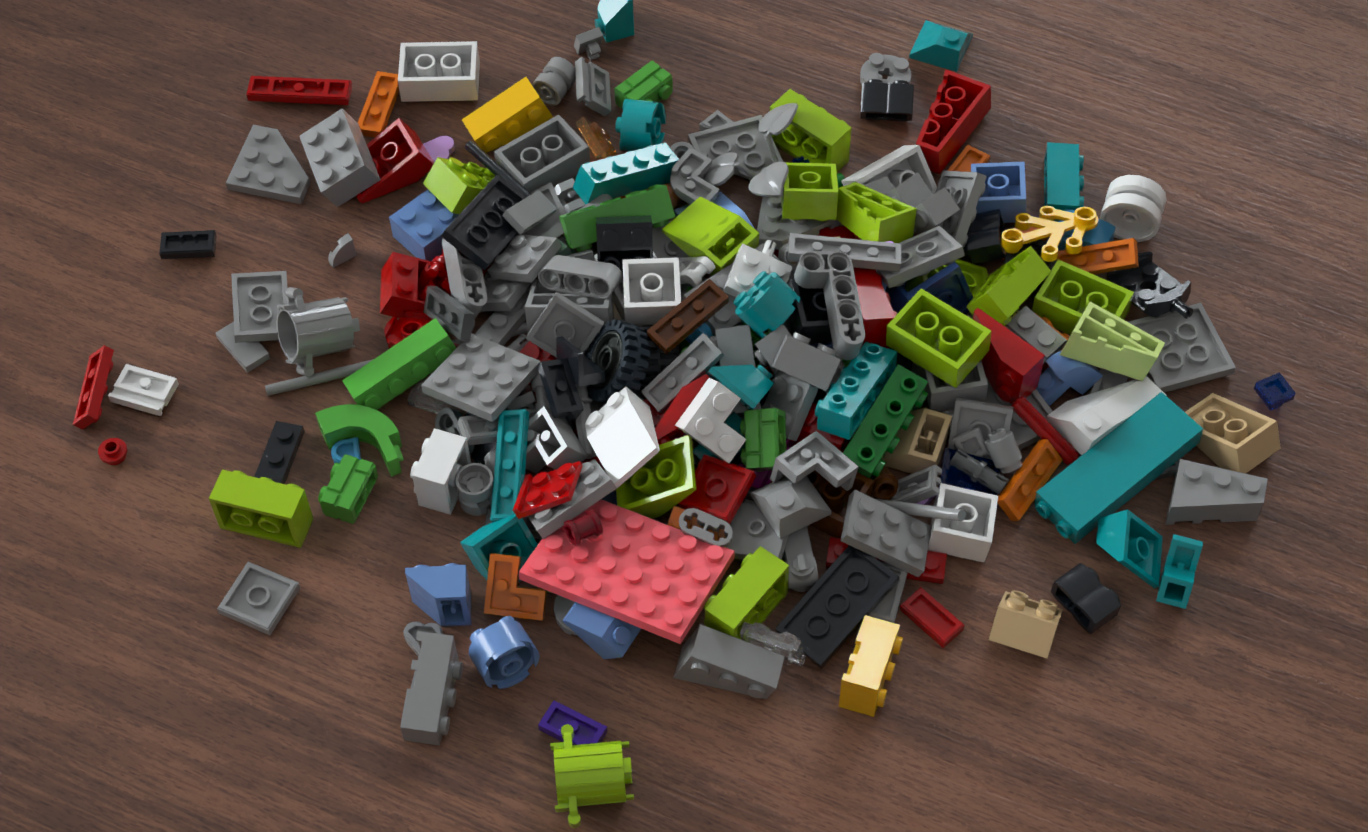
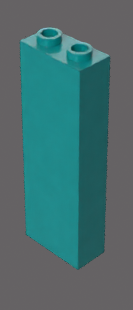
M1160 392L1036 492L1034 506L1036 511L1044 519L1048 518L1056 526L1061 536L1069 538L1076 544L1098 526L1099 518L1113 514L1166 469L1198 445L1203 428L1163 392Z

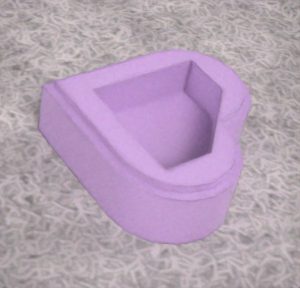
M440 136L423 144L434 163L437 157L449 159L450 155L455 151L454 141L449 136Z

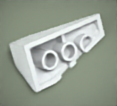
M1146 376L1143 381L1135 379L1066 401L1047 415L1045 419L1083 455L1163 391Z

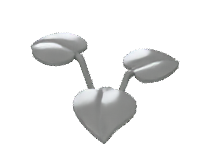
M789 103L772 109L762 118L758 129L762 134H765L773 160L771 165L763 168L759 174H755L741 163H736L739 158L737 153L728 152L712 161L711 167L702 176V179L713 186H719L731 178L735 169H741L752 177L748 186L752 194L763 197H782L783 186L789 172V167L785 162H778L771 136L781 134L790 125L798 109V104Z

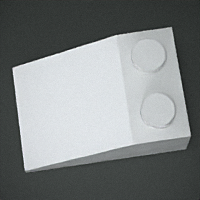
M627 387L611 395L607 404L599 411L591 413L585 422L587 438L616 488L622 485L660 451L650 407Z

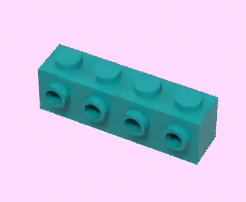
M664 142L635 151H628L620 155L609 156L594 162H586L579 168L573 189L583 202L588 204L602 194H609L614 199L634 191L646 190L649 186L655 184L670 183L672 168L679 158L667 143Z
M865 342L857 357L851 360L848 367H843L837 382L830 385L824 400H819L815 408V416L818 417L817 429L849 440L896 369L897 351Z

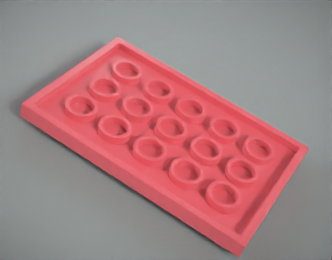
M601 499L570 520L579 519L585 516L587 511L593 510L602 524L603 533L596 536L594 534L581 540V543L575 546L569 541L563 525L545 539L542 538L519 571V580L681 644L703 610L707 600L711 597L733 562L735 551L724 546L710 545L696 539L692 535L682 533L680 529Z

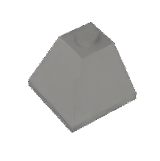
M785 476L776 483L772 482L750 493L752 499L779 539L831 515L830 508L807 476L795 484Z

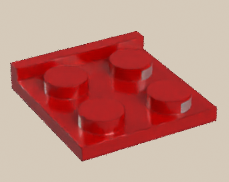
M580 461L572 464L565 463L558 469L550 472H541L535 477H532L530 473L525 475L513 508L517 518L521 519L571 501L583 466Z

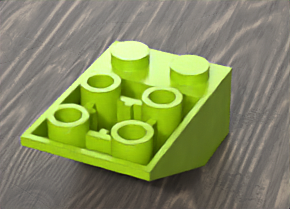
M437 157L423 184L451 213L460 214L495 175L487 168L480 167L473 162L466 164L453 157L449 159Z
M703 197L696 199L662 229V232L690 257L706 256L715 265V269L710 273L711 276L735 261L742 243L754 249L759 245L760 233L742 217Z

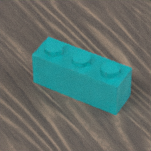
M1047 142L1044 157V206H1052L1063 211L1084 207V196H1079V191H1083L1084 176L1079 175V171L1083 170L1084 155H1079V144Z

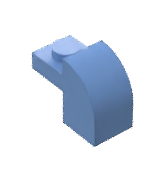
M1061 351L1045 360L1050 367L1040 375L1036 390L1050 406L1070 387L1083 395L1103 375L1096 366L1061 356Z

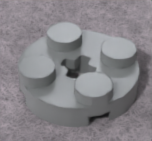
M871 54L869 60L861 68V86L862 83L868 82L871 79H879L886 84H892L897 80H904L910 84L911 70L908 60L893 55ZM882 75H889L887 79H882Z

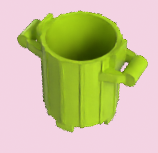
M569 724L562 726L561 734L564 742L550 743L551 751L554 750L558 805H555V811H570L568 823L570 827L578 828L581 825V817L578 813L579 806L622 803L634 800V794L626 795L625 784H632L631 757L623 758L622 748H628L629 741L573 745V727Z

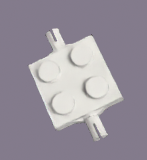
M766 240L762 252L742 243L723 291L734 297H737L743 291L747 293L754 286L753 280L762 271H766L768 274L776 272L787 283L792 266L772 257L776 248L774 241L771 244V240Z

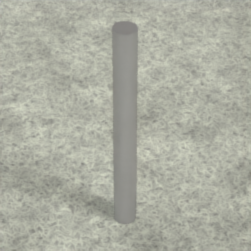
M876 499L908 515L963 521L966 515L962 509Z

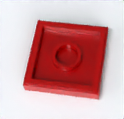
M704 454L695 470L696 490L679 502L678 505L684 509H699L731 524L753 484L756 474L752 470Z

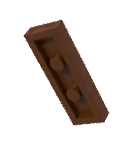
M708 279L649 328L647 335L667 355L728 304L729 296L711 279Z

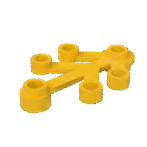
M1043 206L1039 210V218L1027 213L1016 215L1015 227L1017 229L1003 231L1001 246L1007 253H1017L1023 247V244L1050 237L1047 244L1042 246L1041 258L1044 261L1053 262L1058 257V246L1066 231L1074 229L1072 237L1066 239V252L1069 254H1079L1082 251V239L1085 232L1096 228L1099 218L1096 215V211L1090 207H1080L1072 213L1055 209L1052 206ZM1059 219L1063 220V222H1056L1054 220ZM1031 226H1032V227H1036V228H1040V229H1037V230H1034V231H1030V232H1027V233H1024V234L1020 231V230H1028V229L1031 228Z

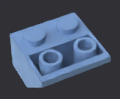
M449 563L444 566L430 567L427 565H417L405 568L411 599L415 605L441 627L471 625V589L466 565Z

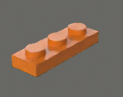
M377 71L358 120L363 136L375 138L386 129L399 93L398 74Z
M1134 238L1083 246L1079 254H1069L1066 250H1060L1057 260L1064 261L1091 274L1139 267L1137 241Z
M1041 439L1037 442L1022 463V466L1016 471L998 496L997 503L1011 521H1019L1034 501L1036 492L1046 484L1063 460L1048 439Z

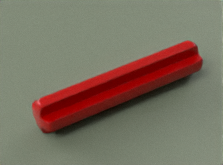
M1021 396L1012 403L1013 411L1041 439L1049 440L1065 464H1072L1079 457L1076 449L1025 397Z

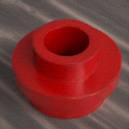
M109 438L100 444L98 455L104 463L118 465L126 458L127 446L119 438Z

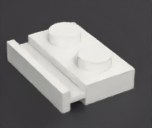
M126 364L114 384L113 392L109 393L108 397L110 402L161 416L164 406L168 405L179 384L177 378Z

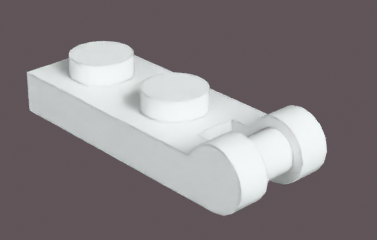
M706 256L679 258L680 284H691L693 287L698 286L702 282V277L706 273L710 274L715 269L714 263Z

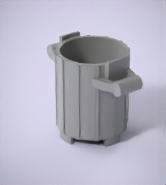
M293 287L286 289L287 303L277 305L278 308H281L278 310L276 318L280 346L288 358L285 360L286 363L297 364L296 371L298 374L312 376L314 374L312 357L345 351L355 347L353 344L354 332L360 331L359 319H352L348 306L345 303L349 301L346 297L304 303L303 291L301 289Z

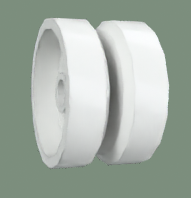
M1140 175L1118 177L1110 183L1100 220H1104L1116 227L1114 237L1117 239L1134 238L1137 242L1150 240L1159 230L1162 219L1161 215L1167 201L1166 193L1158 183Z

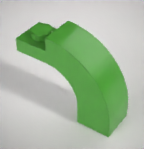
M356 404L333 406L315 413L319 429L329 450L340 440L358 437L360 442L371 444L380 452L391 477L402 473L399 462L404 459L400 450L402 447L400 434L395 424L386 415L376 409Z

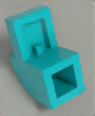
M1173 534L1161 575L1157 602L1184 609L1187 608L1194 584L1196 567L1203 547L1202 541Z

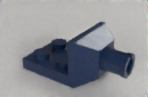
M955 262L909 292L902 286L892 288L886 286L885 292H888L892 309L897 314L920 289L925 290L963 314L970 312L967 309V305L972 300L973 295L960 266Z

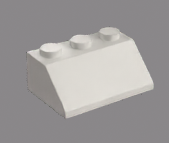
M904 145L841 181L843 186L855 182L866 185L888 176L894 189L918 172L932 194H935L937 189L920 145Z

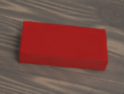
M922 587L900 605V611L942 648L946 647L964 630L965 625Z

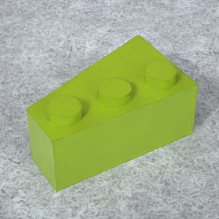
M857 182L838 188L836 219L860 239L900 243L913 237L917 208Z
M1030 246L991 273L969 302L967 309L973 315L974 310L979 308L1000 324L1006 326L1012 320L1010 316L1019 310V306L1049 275L1051 270Z

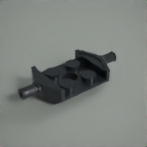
M1152 252L1138 253L1139 267L1107 272V281L1134 292L1131 303L1146 315L1156 318L1165 313L1177 311L1185 319L1192 316L1193 309L1185 304L1191 293V282L1188 280L1181 284L1153 263Z

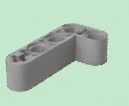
M442 239L451 297L473 312L475 319L487 302L482 268L445 239Z
M808 251L803 253L794 273L795 282L803 288H823L833 349L837 351L836 355L839 358L852 360L857 357L865 339V329L852 260L846 253L839 251Z

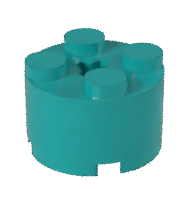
M624 99L622 117H617L615 126L616 132L620 133L619 148L621 151H635L650 145L663 143L665 133L661 132V124H666V114L662 103Z
M762 271L753 280L754 286L747 293L745 291L741 292L733 301V304L736 306L735 314L761 338L767 336L763 331L769 328L773 332L781 326L795 310V307L792 305L793 301H800V296L776 272L768 274L766 271Z

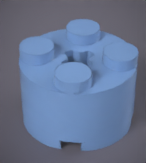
M505 616L499 622L485 629H477L470 636L472 643L469 647V657L486 685L491 688L492 685H497L499 689H505L518 684L530 674L528 672L530 666L534 664L536 667L539 662L540 655L522 625L515 621L512 616Z

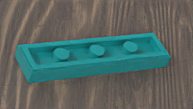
M526 409L505 410L499 415L491 522L515 514L513 508L525 477L530 414Z

